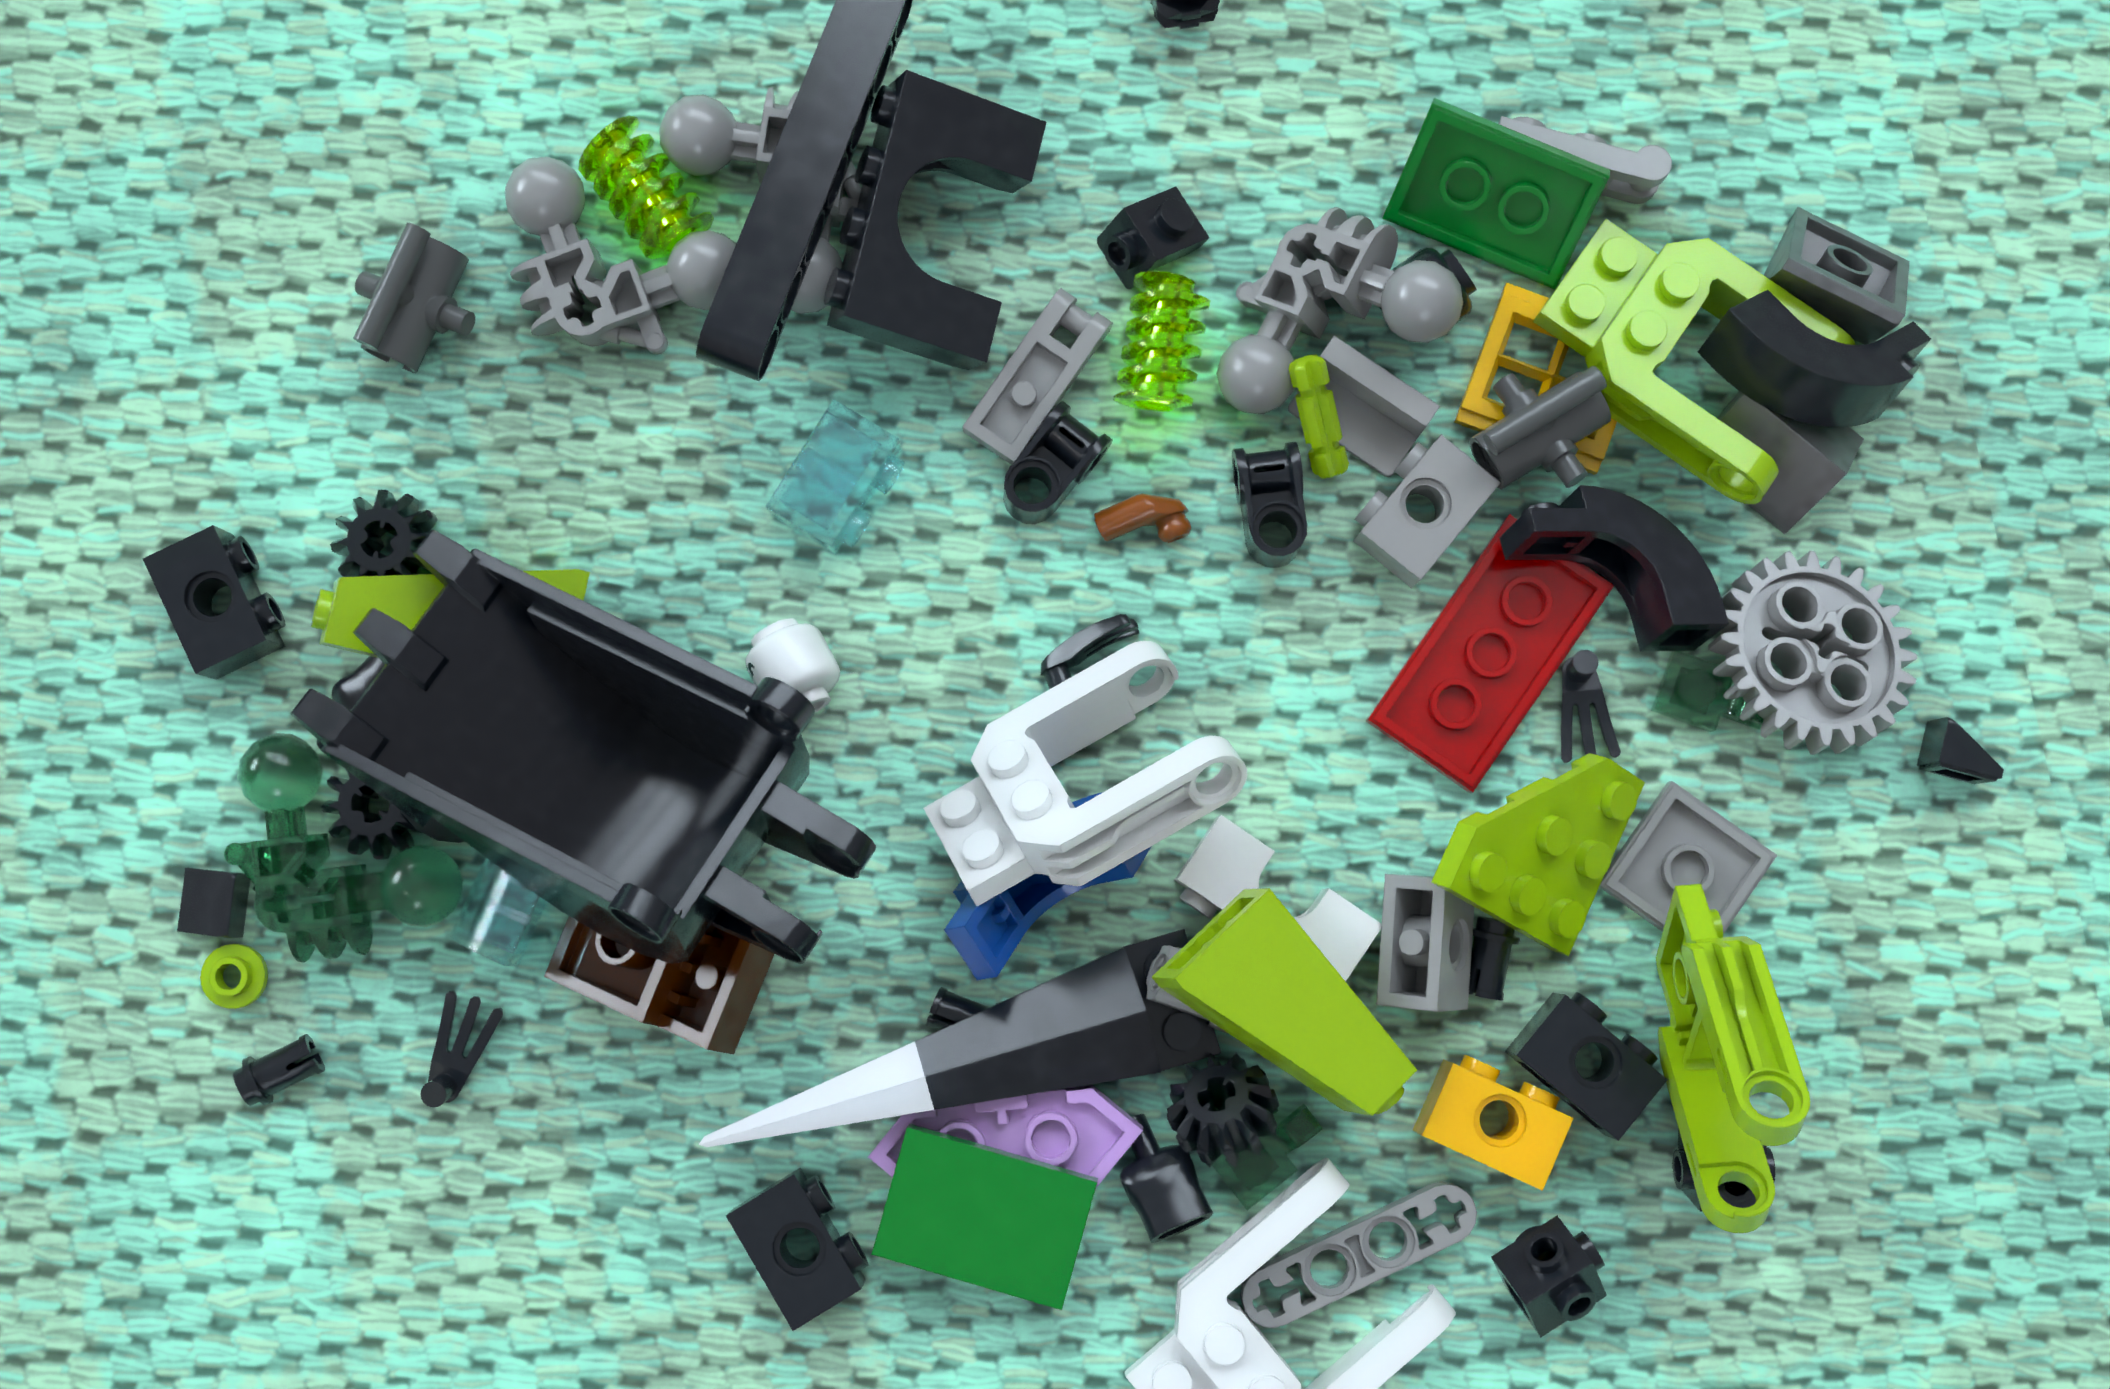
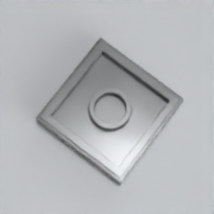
M1669 781L1610 864L1599 887L1663 932L1675 886L1702 884L1709 910L1716 909L1720 914L1724 934L1777 855L1679 785Z

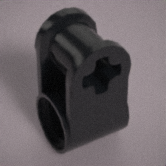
M1064 401L1060 402L1041 423L1031 438L1030 443L1009 467L1005 475L1003 501L1006 510L1014 519L1025 524L1043 522L1054 514L1077 483L1080 484L1085 480L1113 442V439L1106 434L1097 436L1071 416V407ZM1033 478L1042 481L1048 487L1049 495L1042 502L1029 504L1020 500L1015 494L1014 489L1022 480Z
M1297 442L1285 443L1283 450L1246 454L1243 448L1233 449L1232 468L1238 505L1241 506L1245 544L1248 553L1257 563L1265 567L1278 568L1288 565L1296 558L1307 536V521L1303 500V471ZM1269 522H1279L1290 531L1292 543L1286 547L1273 548L1262 540L1259 528Z

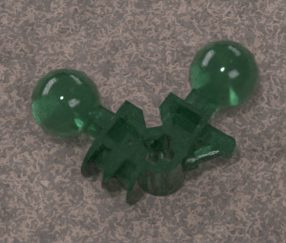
M274 733L262 737L248 748L239 761L237 780L244 797L254 806L264 811L268 840L229 844L224 851V857L229 864L238 865L254 884L253 890L256 892L254 909L257 918L266 928L274 932L286 933L289 948L296 961L301 963L308 961L315 950V946L325 958L336 959L344 951L347 942L357 954L366 955L372 944L371 912L387 910L396 919L410 926L428 927L442 922L455 910L461 900L464 880L457 863L446 852L434 846L414 845L402 849L389 860L384 870L380 872L367 873L366 864L326 868L317 872L330 856L328 833L311 835L307 833L304 806L313 799L321 788L323 767L317 752L306 741L293 734ZM327 894L335 896L334 900L302 904L301 908L288 909L286 903L287 896L300 895V898Z

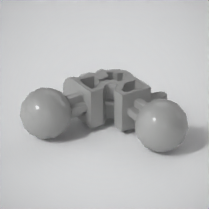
M769 87L765 98L761 126L736 122L733 114L720 101L704 94L684 96L668 108L661 122L659 134L662 150L666 158L678 169L694 176L714 174L729 164L731 160L756 163L759 183H761L799 91L793 94L787 106L775 104L774 88ZM852 159L791 310L796 313L819 312L828 306L824 304L827 283L833 270L836 267L841 269L843 263L838 251L829 243L831 227L840 228L841 221H844L851 206L857 208L862 189L859 183L855 182L856 168L852 163Z
M550 157L529 158L513 169L505 187L507 211L513 221L527 233L540 236L546 254L521 263L510 272L513 280L530 282L531 284L520 297L522 308L530 311H541L542 316L531 327L532 335L546 336L565 330L572 338L587 346H600L607 342L620 344L622 341L645 347L653 354H662L668 347V340L659 322L661 320L657 312L658 308L681 300L689 307L702 310L710 309L736 246V243L726 235L709 230L690 232L675 244L669 255L667 265L643 273L633 259L611 266L603 281L607 272L601 255L587 238L581 240L576 227L585 206V193L583 182L575 169L562 160ZM573 278H575L579 291L575 287ZM582 294L598 308L592 312L594 322L588 326H585L578 319L584 315L582 305L585 303Z
M1339 207L1331 208L1321 217L1317 225L1306 223L1288 231L1279 243L1277 254L1267 274L1253 283L1243 282L1237 288L1236 297L1245 307L1256 309L1267 315L1257 335L1250 334L1232 342L1221 356L1216 373L1220 390L1227 403L1244 413L1265 414L1281 407L1294 389L1288 369L1294 359L1289 351L1299 332L1318 339L1321 338L1330 320L1324 301L1332 297L1346 313L1362 319L1366 318L1372 304L1381 307L1383 318L1390 330L1409 342L1429 343L1449 333L1460 318L1463 306L1460 283L1453 272L1435 261L1415 260L1397 268L1395 271L1390 270L1398 247L1396 229L1388 224L1380 225L1374 229L1372 221L1365 216L1357 215L1348 219L1343 209Z

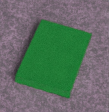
M1434 98L1382 219L1547 287L1556 289L1607 184L1611 170Z
M909 1123L871 1255L1062 1310L1098 1178Z

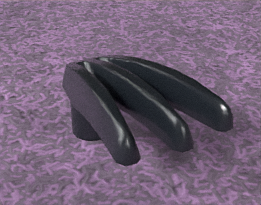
M1119 614L1094 623L1065 640L1047 655L1041 663V676H1045L1049 689L1072 677L1069 668L1079 665L1091 655L1117 641L1139 634L1137 622L1126 614Z
M1580 650L1573 657L1568 658L1562 669L1561 759L1564 763L1572 760L1574 705L1578 708L1585 755L1588 753L1597 755L1590 704L1594 705L1598 723L1610 755L1616 758L1621 753L1607 709L1603 689L1596 672L1599 663L1598 658L1589 650Z
M449 991L446 994L438 1036L431 1060L428 1083L422 1087L420 1093L425 1105L439 1107L443 1103H449L458 1097L503 1016L502 1008L493 1009L468 1056L464 1057L463 1053L472 1032L481 1000L478 996L470 999L451 1051H448L457 994L455 991Z

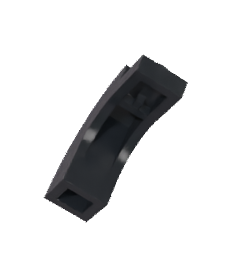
M1766 290L1730 308L1698 350V353L1728 383L1769 410L1812 425L1852 427L1869 423L1881 416L1919 369L1920 365L1914 359L1931 338L1913 321L1871 344L1850 345L1836 342L1808 328L1769 290Z
M1580 485L1559 506L1556 503L1546 502L1528 507L1521 513V517L1499 537L1505 560L1573 561L1588 566L1604 576L1614 585L1626 603L1640 652L1695 651L1729 624L1718 586L1710 569L1694 545L1667 518L1648 505L1626 494L1596 486Z

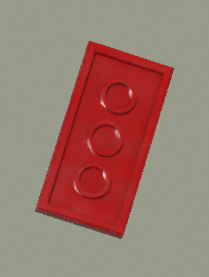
M1511 514L1504 519L1366 719V722L1469 793L1474 792L1614 587L1613 584L1587 566L1573 561L1505 560L1499 537L1518 520Z

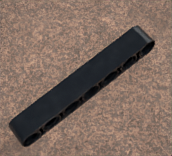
M913 0L835 1L703 324L696 349L697 359L756 381H760L763 378L872 110L876 95L882 85L906 25Z

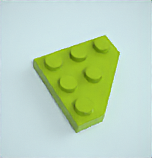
M1591 753L1571 762L1572 770L1555 779L1543 777L1506 796L1507 804L1491 813L1476 812L1459 821L1431 883L1544 947L1569 956L1577 936L1584 926L1588 911L1603 877L1610 867L1611 859L1628 820L1636 808L1637 800L1645 784L1644 781L1611 759Z

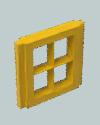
M1510 283L1504 285L1454 423L1481 432L1505 417L1502 412L1505 407L1504 403L1487 397L1498 366L1543 382L1538 396L1567 379L1560 376L1559 373L1569 346L1559 339L1547 370L1503 355L1514 323L1554 337L1533 322L1548 301V297ZM1612 418L1608 424L1575 444L1578 448L1575 456L1586 471L1593 475L1599 471L1617 421Z

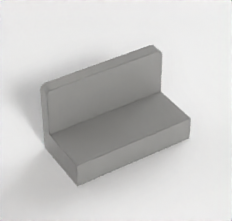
M1333 336L1320 357L1326 361L1330 381L1325 386L1327 390L1333 391L1343 435L1342 439L1338 441L1339 445H1345L1346 451L1385 477H1390L1440 406L1336 336ZM1294 396L1288 406V411L1300 419Z

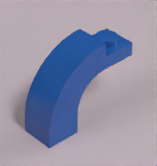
M1101 793L1076 800L1072 804L1076 808ZM1151 847L1082 886L1052 883L1048 875L1033 874L979 906H976L961 880L953 891L961 905L944 931L976 980L997 977L1024 934L1044 912L1069 895L1087 887L1134 877Z

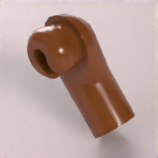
M1141 493L1094 514L1097 528L1103 539L1107 542L1142 526L1156 525L1159 538L1168 543L1182 539L1191 532V524L1185 515L1188 509L1179 499Z

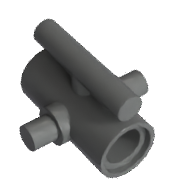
M407 222L383 275L380 277L363 271L356 279L355 292L358 295L371 299L353 339L361 343V348L369 354L386 362H389L390 358L404 365L402 369L417 373L435 333L443 334L450 330L466 336L474 327L475 314L458 307L456 300L452 298L469 259L456 249L431 238V234L425 229Z
M1591 366L1583 372L1578 371L1539 396L1534 389L1526 390L1513 373L1504 376L1494 385L1493 390L1505 405L1502 410L1505 417L1473 436L1469 442L1477 464L1501 482L1497 488L1502 490L1542 465L1546 472L1554 471L1566 488L1576 485L1587 476L1588 472L1575 456L1578 451L1575 444L1611 421L1609 406L1601 392L1607 387L1606 380L1601 371L1595 366Z

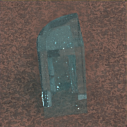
M485 857L449 936L460 945L501 965H520L548 902Z

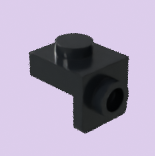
M1175 186L1124 207L1097 237V244L1125 288L1132 289L1140 285L1154 269L1192 253L1200 248L1210 237Z

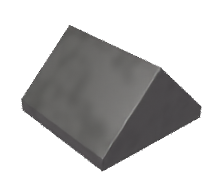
M1800 207L1796 208L1764 276L1842 328L1852 339L1864 345L1875 342L1897 327L1906 314L1910 261Z
M1740 391L1717 417L1720 421L1767 452L1776 462L1779 473L1767 493L1759 503L1748 505L1783 534L1787 533L1848 473L1864 440L1850 427L1817 426L1785 417L1758 404Z

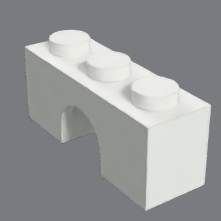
M1220 815L1216 817L1175 878L1176 882L1185 887L1179 898L1207 918L1212 919L1217 910H1223L1244 889H1259L1260 875L1275 851ZM1330 888L1322 889L1312 905L1304 913L1294 917L1345 981H1347L1382 927L1380 922Z

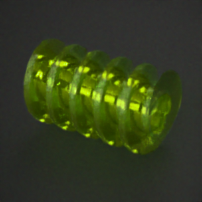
M628 115L608 124L591 140L579 159L578 170L585 180L594 182L593 189L599 198L609 201V210L616 219L624 221V229L630 238L640 240L639 249L644 256L650 259L664 258L669 256L675 244L690 232L708 230L712 226L714 217L710 211L702 212L694 217L690 215L700 201L698 195L695 192H688L678 198L675 196L685 182L684 177L680 172L669 174L663 178L660 177L670 163L669 158L665 153H657L646 159V155L652 150L655 141L650 134H641L631 139L630 137L637 131L640 122L637 117Z
M1146 271L1135 275L1134 287L1140 293L1131 298L1129 310L1136 318L1127 322L1125 330L1126 336L1133 342H1129L1122 347L1121 359L1128 367L1118 371L1116 381L1126 391L1114 395L1113 401L1135 409L1170 412L1176 408L1192 407L1194 398L1178 391L1177 387L1178 384L1197 381L1198 374L1181 366L1182 360L1201 357L1202 349L1186 342V336L1204 334L1206 324L1191 318L1190 312L1207 310L1210 306L1209 299L1194 293L1196 283L1192 279L1166 271Z

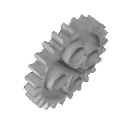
M1787 551L1774 562L1765 558L1750 571L1744 572L1731 584L1733 588L1721 597L1729 624L1719 631L1723 634L1708 645V650L1725 655L1726 660L1712 670L1713 674L1721 677H1731L1734 685L1723 694L1725 699L1743 697L1747 702L1740 714V718L1744 721L1756 714L1762 717L1764 720L1761 726V736L1764 738L1777 729L1783 730V741L1786 749L1790 750L1804 739L1811 755H1816L1828 746L1831 747L1835 754L1845 751L1854 744L1860 747L1896 722L1893 715L1909 704V701L1902 692L1916 684V678L1902 669L1915 661L1917 654L1901 649L1899 642L1912 634L1911 629L1893 627L1890 620L1899 613L1901 608L1899 605H1890L1882 608L1878 603V599L1881 597L1884 587L1879 584L1868 591L1861 586L1864 570L1860 567L1846 577L1841 574L1840 557H1833L1820 568L1815 551H1809L1798 561H1796L1790 551ZM1784 608H1786L1792 614L1794 619L1789 617V615L1785 612ZM1842 627L1846 628L1850 632L1853 640L1849 639V637L1844 633ZM1771 662L1778 666L1783 677L1774 670ZM1832 685H1834L1840 691L1842 697L1838 696V694L1833 690Z

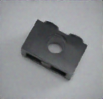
M212 525L143 558L195 674L217 680L285 647L278 632L279 629L285 627L284 616L278 604L269 593L266 592L261 595L252 575L253 572L259 570V563L252 548L242 536L235 538L233 534ZM229 586L232 594L230 606L225 612L215 616L212 610L213 596L222 587Z
M1578 992L1572 998L1565 994L1552 993L1505 1052L1603 1135L1619 1141L1668 1079L1652 1067L1658 1058L1645 1045L1629 1034H1626L1620 1040L1602 1025L1607 1015L1588 998ZM1593 1042L1601 1052V1066L1594 1075L1583 1078L1575 1066L1576 1054L1582 1046Z
M801 1168L736 1206L726 1215L792 1331L861 1290L866 1281L861 1270L869 1266L867 1258L853 1234L847 1232L840 1236L828 1216V1213L835 1209V1205L821 1179L814 1175L807 1180ZM795 1228H805L813 1232L819 1241L820 1250L818 1256L810 1260L795 1258L786 1246L787 1233Z

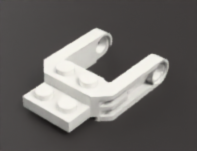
M1138 641L1129 644L987 724L970 759L979 777L923 808L976 906L983 904L1033 874L1048 875L1052 883L1082 886L1223 806L1242 790L1247 779L1246 765L1229 741L1220 736L1199 738L1076 808L1051 767L1135 720L1136 713L1159 701L1169 692L1174 681L1178 679V671L1160 645L1152 641ZM1147 666H1156L1154 675L1147 682L1138 686L1129 685L1132 676L1138 670ZM1214 763H1223L1222 769L1215 777L1205 782H1196L1198 775L1206 767Z
M1324 1158L1309 1168L1178 1280L1174 1329L1124 1371L1125 1377L1135 1389H1303L1295 1372L1239 1304L1228 1299L1227 1296L1328 1210L1346 1192L1350 1184L1329 1158ZM1429 1285L1427 1287L1429 1289L1428 1293L1420 1297L1390 1324L1386 1319L1382 1321L1305 1389H1378L1436 1339L1452 1322L1456 1311L1434 1285Z

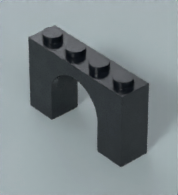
M906 70L888 86L882 85L873 103L870 120L872 123L878 124L873 146L867 145L856 169L855 182L861 184L862 189L857 208L853 206L849 208L842 224L840 243L847 245L841 269L836 267L827 283L824 304L831 306L827 326L952 367L971 370L988 361L1002 302L942 282L924 272L912 260L902 242L898 227L899 200L909 179L917 173L926 171L947 172L996 190L1009 193L1016 192L1032 182L1047 122Z

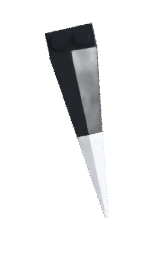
M1185 929L1115 949L906 1046L704 1136L699 1145L713 1147L1156 1074L1208 1058L1210 1053L1213 1055L1221 1054L1215 1030L1208 1026L1209 1020L1146 999V979L1152 961L1157 957L1162 946L1183 948L1188 943Z

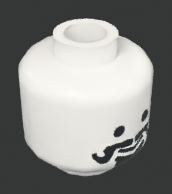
M790 618L768 625L751 640L753 648L746 657V668L755 685L758 686L765 677L783 681L802 693L814 706L815 713L830 702L831 698L828 692L839 681L840 669L817 627L807 623L798 624L795 619Z

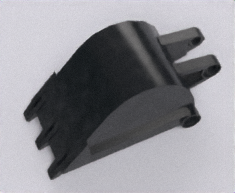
M431 530L413 554L444 587L412 630L375 608H371L355 628L353 633L385 664L357 703L349 710L318 691L309 689L290 713L324 745L320 751L422 827L433 817L519 883L558 910L600 935L637 953L671 964L685 962L711 925L789 961L803 964L822 936V931L819 930L818 933H815L800 919L771 903L766 891L742 877L764 843L853 879L860 876L876 850L873 840L863 831L798 793V790L809 775L810 756L801 733L815 714V708L802 693L783 681L765 677L757 686L476 548L469 552L459 543L435 530Z

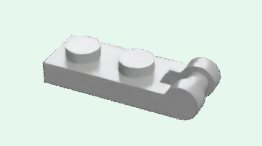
M1501 116L1498 124L1611 170L1610 177L1601 195L1625 202L1642 204L1650 200L1672 168L1670 154L1658 145H1648L1635 152L1608 145L1603 138L1589 133L1571 135L1548 129L1539 120L1529 117L1511 119Z
M1062 288L1049 301L962 427L965 434L1011 465L1030 443L1031 438L1041 423L1062 400L1113 326V322L1098 312L1091 316L1076 306L1077 298ZM1060 326L1078 336L1071 348H1068L1052 337Z

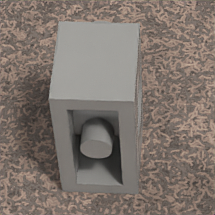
M1442 434L1429 449L1418 442L1395 469L1394 472L1404 480L1388 498L1378 490L1354 519L1364 528L1353 541L1410 588L1414 587L1425 576L1501 483ZM1414 494L1427 497L1435 508L1434 521L1421 523L1414 520L1407 512L1406 498Z
M1385 874L1376 1005L1434 1012L1468 1009L1474 906L1431 883L1433 879L1431 876Z

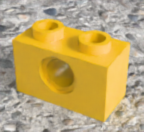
M1465 1054L1460 1066L1443 1059L1413 1127V1131L1543 1191L1574 1119L1555 1110L1560 1097L1527 1082H1523L1519 1093L1496 1083L1500 1070ZM1501 1100L1508 1110V1122L1501 1132L1494 1135H1486L1480 1126L1481 1111L1488 1103Z

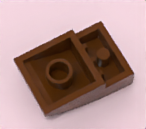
M569 916L544 977L644 1024L658 1026L704 1049L734 1054L774 953L710 925L688 960L671 964L637 953L600 935Z

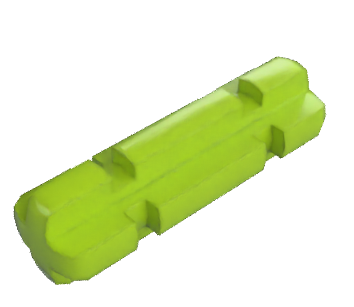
M1317 354L1295 359L1290 363L1288 369L1293 388H1298V391H1300L1295 396L1305 442L1306 444H1311L1312 447L1308 452L1312 472L1322 479L1343 474L1347 471L1349 462L1345 445L1340 446L1338 442L1342 439L1343 435L1333 391L1327 390L1325 386L1330 381L1326 361Z

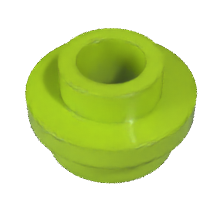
M244 944L221 946L215 949L204 961L200 975L201 986L208 999L220 1007L228 1009L246 1007L254 1003L266 988L268 981L266 962L261 954L250 946ZM231 964L237 966L241 972V980L233 989L228 987L223 979L225 969Z

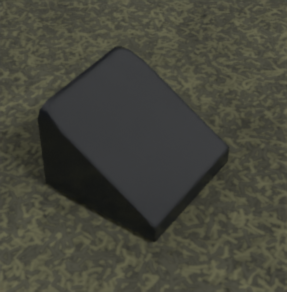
M1949 717L1927 721L1917 766H1920L1919 770L1971 784L1995 782L1997 779H2002L2004 769L1956 721Z
M185 868L177 931L226 938L243 937L251 874Z

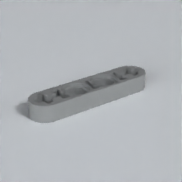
M1441 1181L1429 1184L1266 1262L1242 1282L1240 1291L1242 1306L1250 1319L1262 1327L1276 1328L1284 1326L1460 1242L1471 1233L1476 1224L1477 1211L1475 1203L1465 1190L1453 1183ZM1443 1195L1451 1203L1460 1201L1462 1209L1454 1214V1220L1457 1225L1447 1229L1441 1222H1434L1421 1228L1429 1237V1240L1419 1245L1416 1229L1403 1215V1212L1414 1207L1415 1217L1421 1220L1432 1215L1437 1210L1434 1200L1439 1196ZM1386 1221L1398 1224L1402 1228L1405 1237L1404 1245L1400 1252L1389 1258L1378 1257L1373 1254L1369 1245V1236L1373 1228L1379 1223ZM1328 1249L1338 1251L1344 1256L1346 1261V1272L1342 1280L1330 1286L1320 1285L1314 1281L1310 1272L1311 1262L1315 1255ZM1298 1263L1300 1277L1313 1294L1312 1297L1301 1301L1300 1292L1295 1288L1280 1297L1282 1308L1277 1312L1271 1313L1266 1305L1258 1307L1253 1305L1252 1300L1261 1294L1258 1286L1261 1281L1269 1279L1275 1287H1281L1294 1280L1286 1268Z

